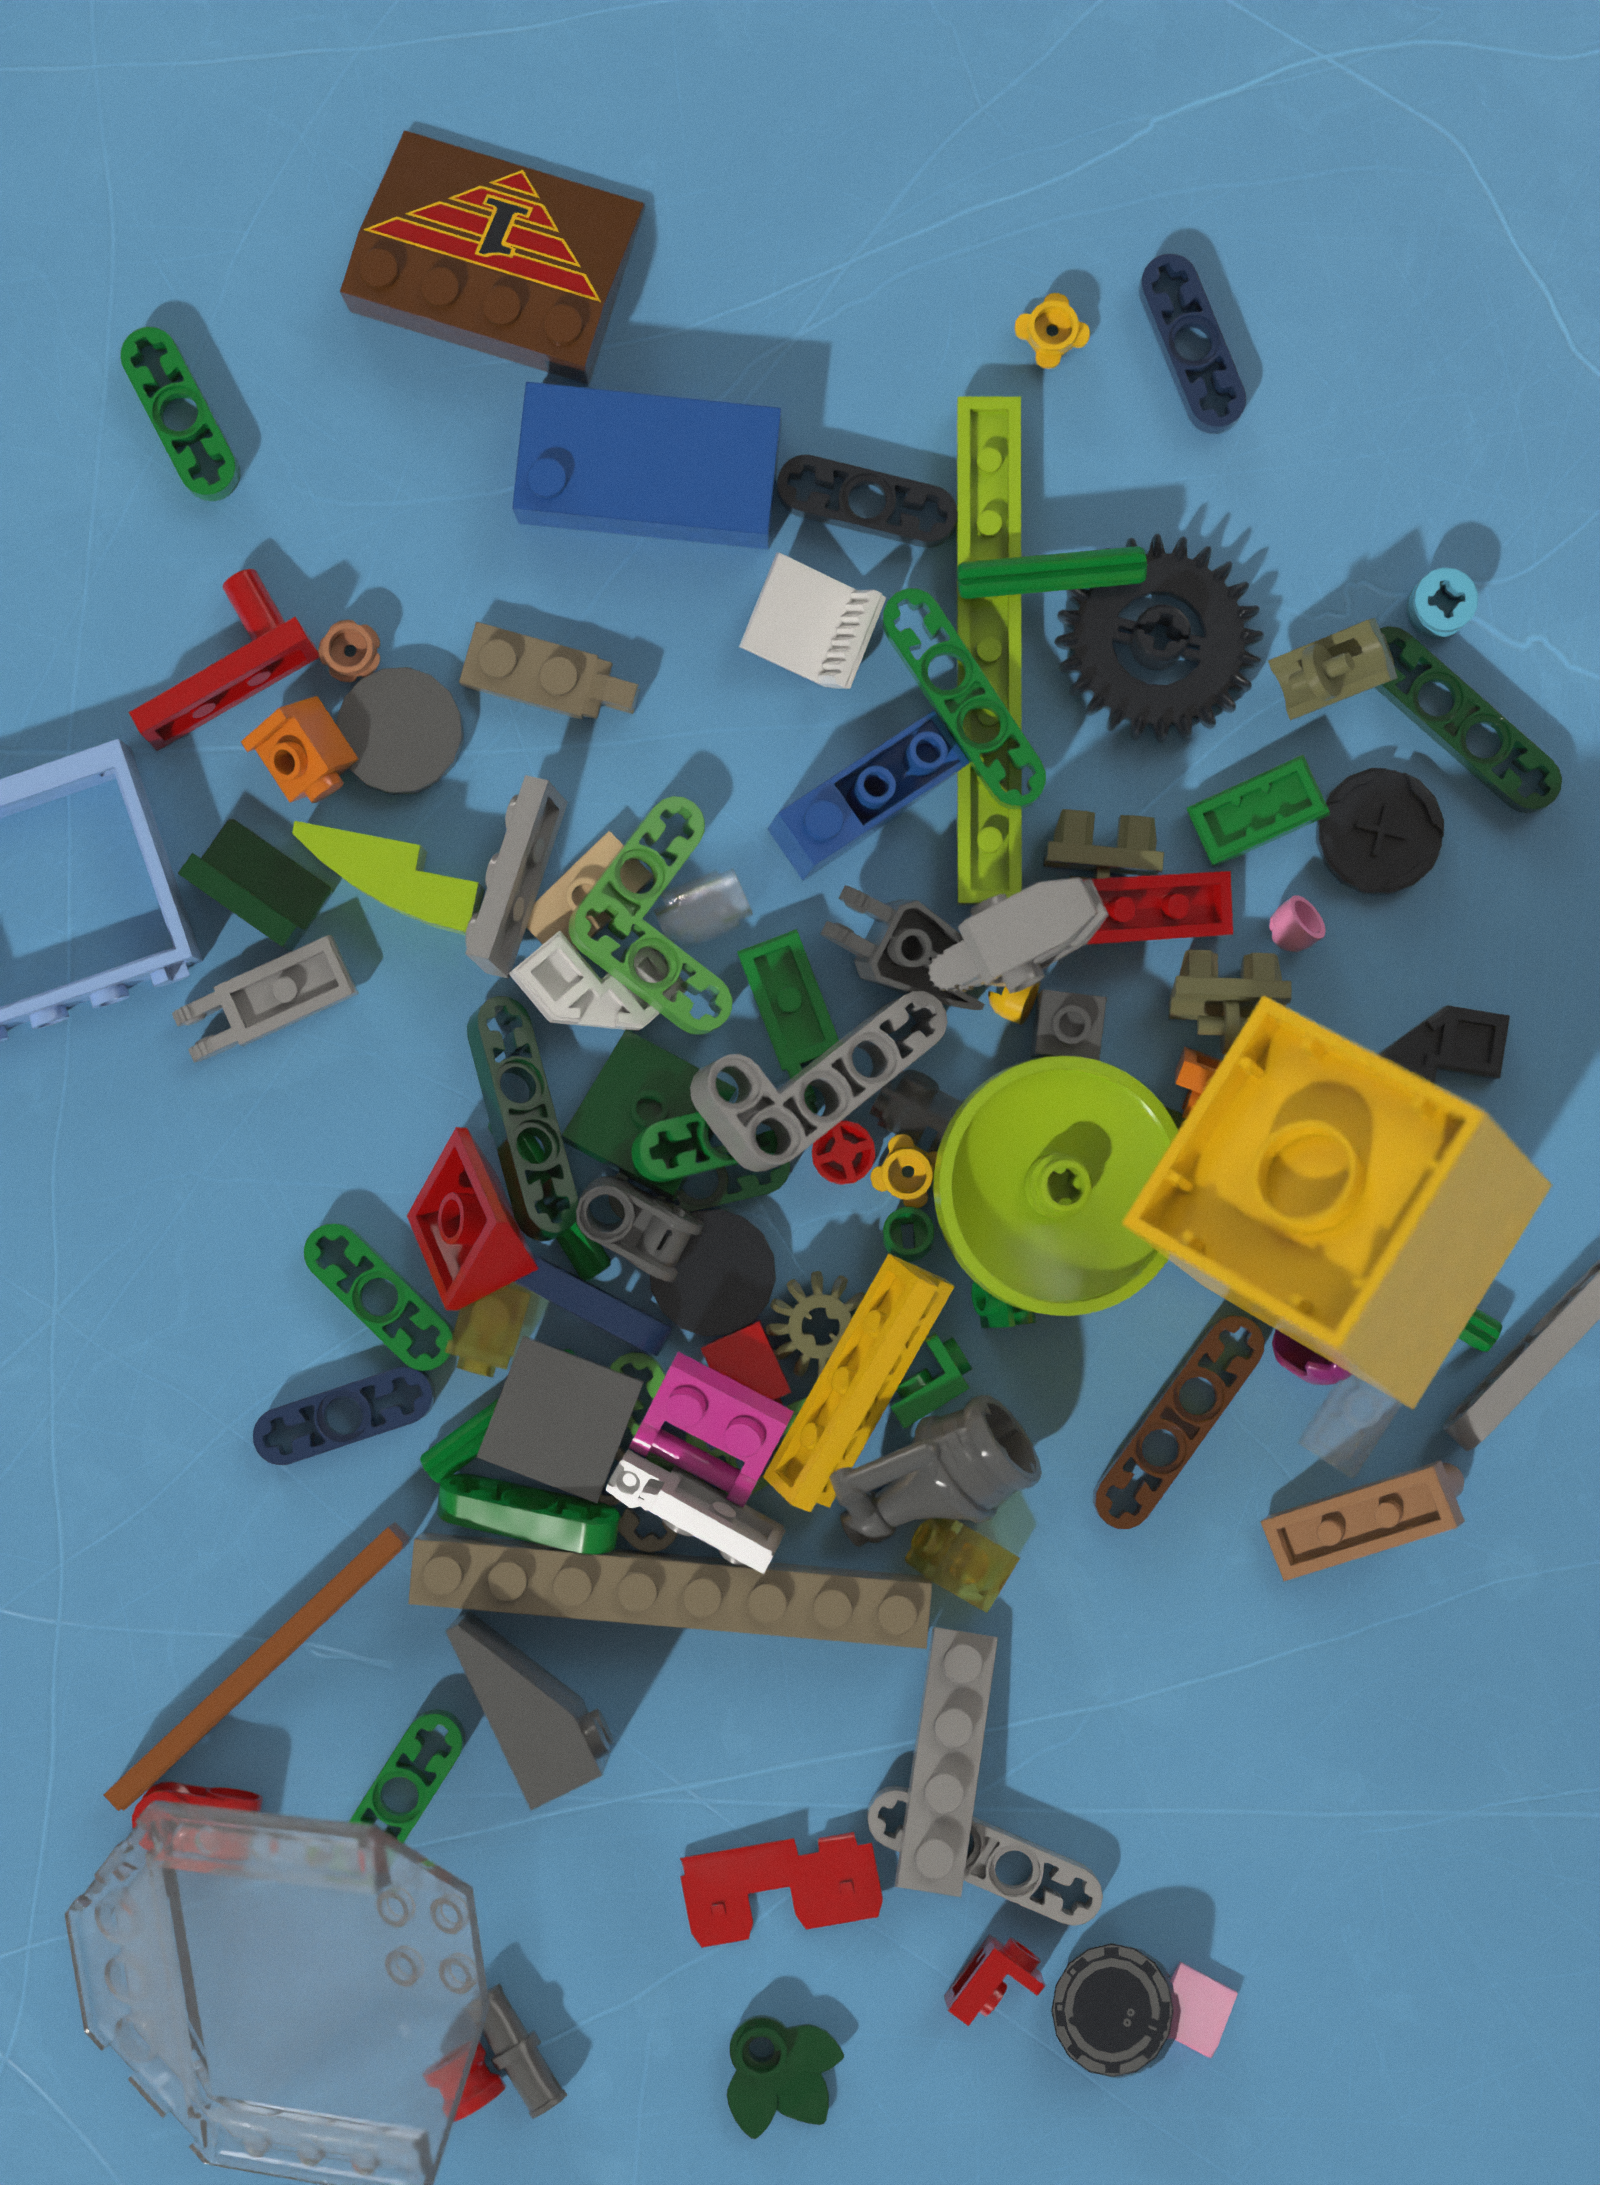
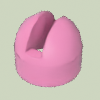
M1292 896L1280 905L1270 917L1269 928L1272 932V940L1279 948L1285 951H1302L1311 947L1325 936L1326 930L1322 917L1316 908L1301 896Z

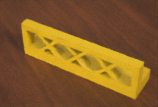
M888 1253L763 1475L791 1505L808 1512L812 1511L816 1503L830 1508L836 1497L830 1481V1475L838 1469L854 1466L955 1286L949 1281Z

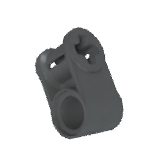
M601 1176L591 1181L584 1189L576 1210L577 1223L582 1233L588 1238L625 1257L629 1262L646 1273L667 1282L675 1281L678 1275V1270L675 1266L692 1235L701 1234L705 1226L700 1219L685 1209L664 1199L654 1197L624 1179L615 1176ZM607 1194L616 1197L624 1207V1217L615 1223L606 1224L600 1222L593 1216L590 1210V1202L593 1198ZM671 1230L662 1249L657 1250L666 1231Z

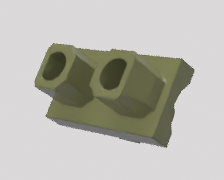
M1376 618L1368 619L1268 660L1271 671L1282 688L1286 711L1290 720L1398 678L1394 669V659L1385 635L1380 631Z
M1062 809L1053 834V841H1049L1044 849L1043 867L1094 872L1093 878L1069 876V879L1110 878V873L1147 876L1158 875V872L1163 871L1164 852L1156 851L1157 838L1155 819L1153 817L1120 815L1116 847L1092 845L1095 821L1094 812Z
M1187 950L1183 957L1179 976L1175 977L1169 998V1019L1197 1020V1035L1220 1036L1221 1053L1227 1054L1262 996L1286 1007L1287 1003H1290L1292 999L1291 981H1282L1278 956L1275 953L1253 952L1244 955L1241 962V979L1218 978V954L1213 953L1211 950Z

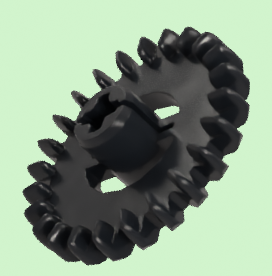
M1155 534L1151 540L1148 554H1146L1147 577L1144 582L1140 584L1095 587L1089 590L1073 589L1066 591L1068 598L1079 609L1060 610L1057 614V618L1061 623L1073 629V632L1059 635L1055 638L1054 643L1057 647L1073 651V656L1062 661L1058 669L1062 673H1079L1080 678L1071 686L1069 694L1078 696L1088 692L1091 693L1093 697L1086 708V715L1092 716L1104 708L1110 711L1106 725L1108 731L1115 730L1125 719L1130 721V737L1134 741L1140 738L1146 725L1152 726L1158 743L1165 742L1169 725H1174L1182 738L1190 739L1193 733V718H1196L1208 729H1213L1216 726L1212 706L1227 713H1232L1236 710V703L1228 693V689L1248 692L1252 688V683L1238 671L1239 669H1254L1261 664L1260 657L1244 650L1245 647L1256 644L1264 638L1262 631L1244 628L1246 622L1257 616L1260 607L1257 605L1238 606L1237 601L1246 593L1249 583L1244 581L1233 586H1226L1224 582L1233 567L1230 561L1213 571L1208 569L1212 551L1210 546L1204 547L1192 560L1187 558L1186 537H1181L1172 553L1168 554L1165 553L1161 535ZM1129 538L1125 547L1138 546L1134 538ZM1145 596H1171L1184 602L1198 616L1204 632V638L1191 635V627L1187 617L1179 609L1171 605L1158 604L1147 608L1138 617L1137 621L1120 618L1118 615L1132 601ZM1156 624L1167 626L1166 637L1175 640L1169 641L1164 650L1153 648L1154 637L1144 634L1151 633ZM1118 629L1129 631L1132 634L1120 632ZM1117 642L1129 645L1133 658L1141 666L1150 670L1169 668L1180 658L1199 663L1182 680L1168 685L1147 684L1132 677L1121 666L1112 643ZM1187 646H1191V647H1195V648H1199V649H1198V650H1194V649L1187 648Z

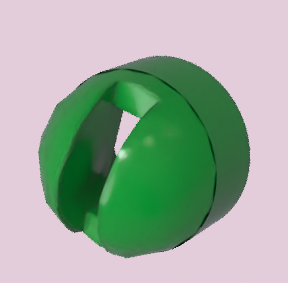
M902 1207L893 1211L887 1217L883 1226L885 1248L891 1255L907 1262L922 1259L931 1250L934 1242V1225L931 1218L924 1211L915 1207ZM913 1224V1244L915 1248H903L901 1225Z

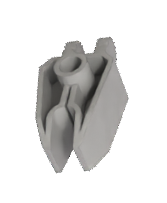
M1072 878L1038 882L1007 898L1006 894H1000L977 904L970 910L972 917L966 919L958 926L964 940L944 950V954H937V958H932V964L928 965L930 967L928 974L931 977L929 981H933L934 987H939V990L953 991L954 989V991L967 992V990H974V986L979 987L985 984L986 986L1007 987L1009 993L1021 991L1039 982L1045 977L1042 971L1044 968L1087 944L1109 915L1091 879Z

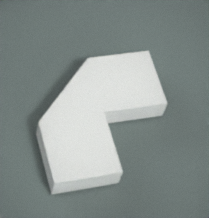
M558 931L508 973L549 1023L639 1031L660 1014L609 973L601 979L561 931ZM644 948L639 950L634 958L636 974L642 980L657 983L664 979L667 972V963L659 951L652 948ZM680 976L674 984L662 992L663 996L670 1000L671 996L677 991L682 993L687 991L680 986L684 982Z

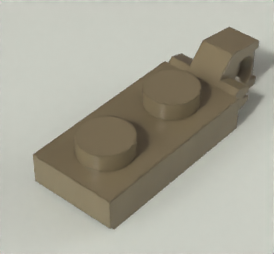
M480 622L475 624L459 680L460 685L466 688L583 720L584 716L598 719L601 706L633 714L640 692L638 684L610 676L613 666L612 662L599 659L598 655Z

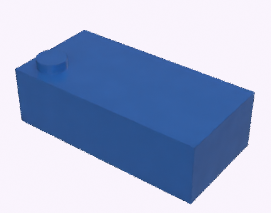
M526 382L512 505L518 524L769 549L782 426L781 408Z

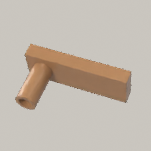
M1440 1460L1268 1515L1260 1522L1283 1581H1287L1458 1528L1465 1522L1456 1500L1464 1489V1477L1456 1466L1450 1463H1442Z

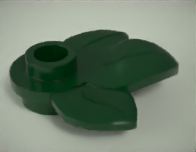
M766 2015L753 2016L741 2022L733 2032L730 2040V2058L736 2071L727 2088L728 2105L741 2130L750 2138L757 2139L767 2129L776 2111L800 2122L816 2125L824 2124L827 2120L829 2108V2093L822 2072L830 2070L844 2058V2052L835 2038L818 2026L803 2024L786 2027L778 2019ZM766 2037L773 2043L774 2050L766 2057H758L751 2052L749 2048L750 2043L755 2038Z

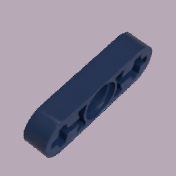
M1160 255L1154 258L1143 272L1139 284L1141 303L1189 420L1196 428L1205 433L1219 434L1226 432L1238 422L1246 405L1244 386L1195 267L1189 260L1180 255ZM1166 272L1171 280L1181 278L1184 282L1177 294V300L1182 312L1187 311L1191 306H1195L1197 312H1188L1178 316L1169 325H1166L1163 318L1172 317L1174 307L1171 299L1166 292L1156 294L1153 290L1158 284L1160 273ZM1186 328L1199 329L1208 337L1210 351L1200 360H1187L1177 352L1174 344L1175 336ZM1215 363L1220 366L1221 370L1213 371L1210 377L1213 388L1218 396L1229 394L1232 399L1224 410L1225 416L1218 417L1214 409L1203 411L1200 406L1207 396V388L1202 376L1193 383H1190L1187 376H1196L1208 371Z
M532 1252L539 1269L514 1281L515 1283L652 1355L659 1356L673 1329L671 1326Z
M409 1366L397 1367L265 1412L255 1424L253 1443L258 1454L267 1462L275 1465H288L419 1421L430 1412L434 1405L435 1387L429 1375L424 1371L416 1370ZM399 1377H404L408 1386L419 1384L422 1396L413 1401L414 1412L406 1413L402 1404L380 1410L386 1423L375 1424V1408L372 1400L364 1391L365 1387L374 1385L375 1398L397 1390L395 1379ZM338 1397L352 1398L361 1407L362 1422L353 1433H339L328 1423V1407ZM310 1405L314 1406V1423L317 1431L324 1438L325 1443L315 1445V1434L312 1432L292 1441L293 1452L285 1453L282 1445H270L267 1434L276 1430L275 1419L282 1417L286 1426H294L310 1420L303 1409Z

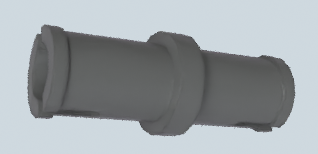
M497 1984L473 1999L464 2008L471 2014L493 2050L495 2056L491 2058V2061L496 2070H505L533 2119L560 2103L567 2096V2093L561 2088L537 2048L541 2043L535 2031L527 2032L503 1993L502 1986Z

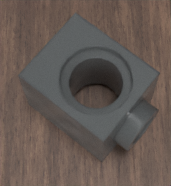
M1042 989L1037 995L1030 1057L1079 1056L1099 1061L1107 997Z

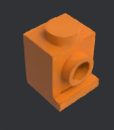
M318 696L279 707L241 741L247 752L256 750L290 803L308 797L310 802L314 804L327 798L344 784L340 775L359 759Z

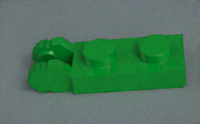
M797 929L737 951L782 1072L787 1070L790 1079L802 1071V1064L817 1059L839 1041ZM807 1085L804 1097L810 1102L814 1112L818 1113L816 1107L818 1101L811 1085Z

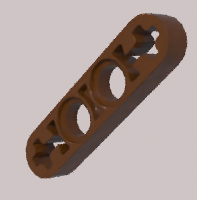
M1227 1315L1217 1319L1208 1327L1103 1473L1093 1491V1505L1096 1513L1106 1524L1117 1529H1131L1139 1526L1148 1518L1255 1369L1264 1353L1265 1340L1261 1329L1252 1320L1243 1316ZM1242 1327L1248 1332L1243 1342L1250 1348V1351L1245 1358L1233 1355L1226 1362L1222 1370L1234 1375L1226 1386L1216 1373L1199 1367L1197 1364L1204 1354H1206L1211 1362L1215 1363L1225 1348L1224 1344L1218 1340L1220 1333L1223 1330L1235 1333ZM1194 1377H1202L1208 1380L1215 1392V1400L1212 1406L1201 1414L1187 1412L1181 1406L1179 1400V1391L1182 1385ZM1157 1429L1170 1431L1175 1436L1178 1444L1175 1458L1163 1466H1154L1148 1463L1142 1453L1144 1438L1151 1431ZM1131 1457L1142 1471L1160 1479L1153 1489H1150L1148 1484L1142 1480L1132 1495L1134 1500L1139 1503L1137 1509L1132 1514L1127 1510H1121L1114 1516L1108 1512L1113 1502L1106 1493L1112 1485L1123 1489L1131 1481L1135 1474L1123 1469V1466Z

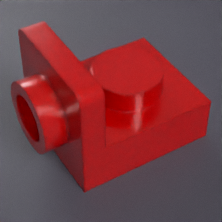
M989 1934L944 1995L948 2012L967 2026L972 2023L978 2013L985 2017L988 2016L1001 2001L1007 1990L1008 1985L1003 1981L1007 1974L1038 1996L1046 1986L1041 1972L1036 1969L1041 1960L1014 1938L1010 1937L1004 1945Z

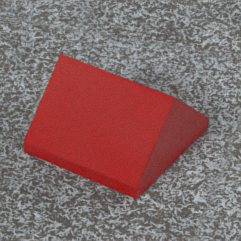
M456 1127L407 1214L445 1310L457 1311L539 1269L524 1234L519 1229L514 1218L512 1207L498 1175L468 1128Z

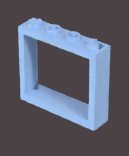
M115 739L0 779V819L117 779L174 947L1 1006L0 1043L9 1039L6 1031L8 1028L29 1021L32 1029L57 1024L69 1018L67 1011L69 1007L89 1000L93 1008L115 1004L130 997L127 987L150 979L153 987L166 986L189 977L190 974L187 967L203 962L131 747L120 739Z

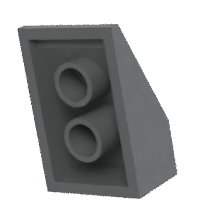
M471 1611L458 1616L445 1632L530 1810L603 1776L610 1757L609 1754L611 1753L609 1746L614 1744V1740L600 1710L597 1708L589 1712L583 1699Z

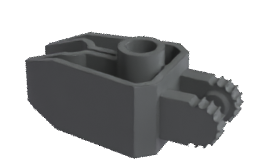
M844 886L838 899L843 901L845 906L851 910L865 914L875 921L865 939L856 935L852 929L838 922L826 921L820 934L857 955L854 962L861 979L904 994L912 991H924L934 995L943 1005L969 1010L983 1009L985 1004L967 993L954 991V989L953 991L939 990V987H934L933 981H929L931 977L928 974L930 971L928 965L932 964V958H937V954H944V950L964 940L959 932L918 900L899 899L884 904L855 888Z

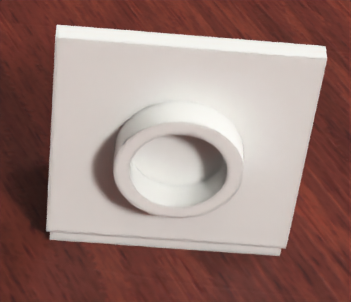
M776 553L739 647L823 687L850 689L886 597L874 589L856 590L786 555Z

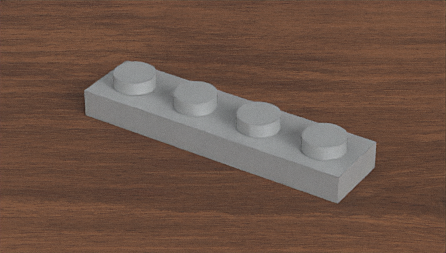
M938 1627L932 1628L894 1887L961 1897L998 1637Z

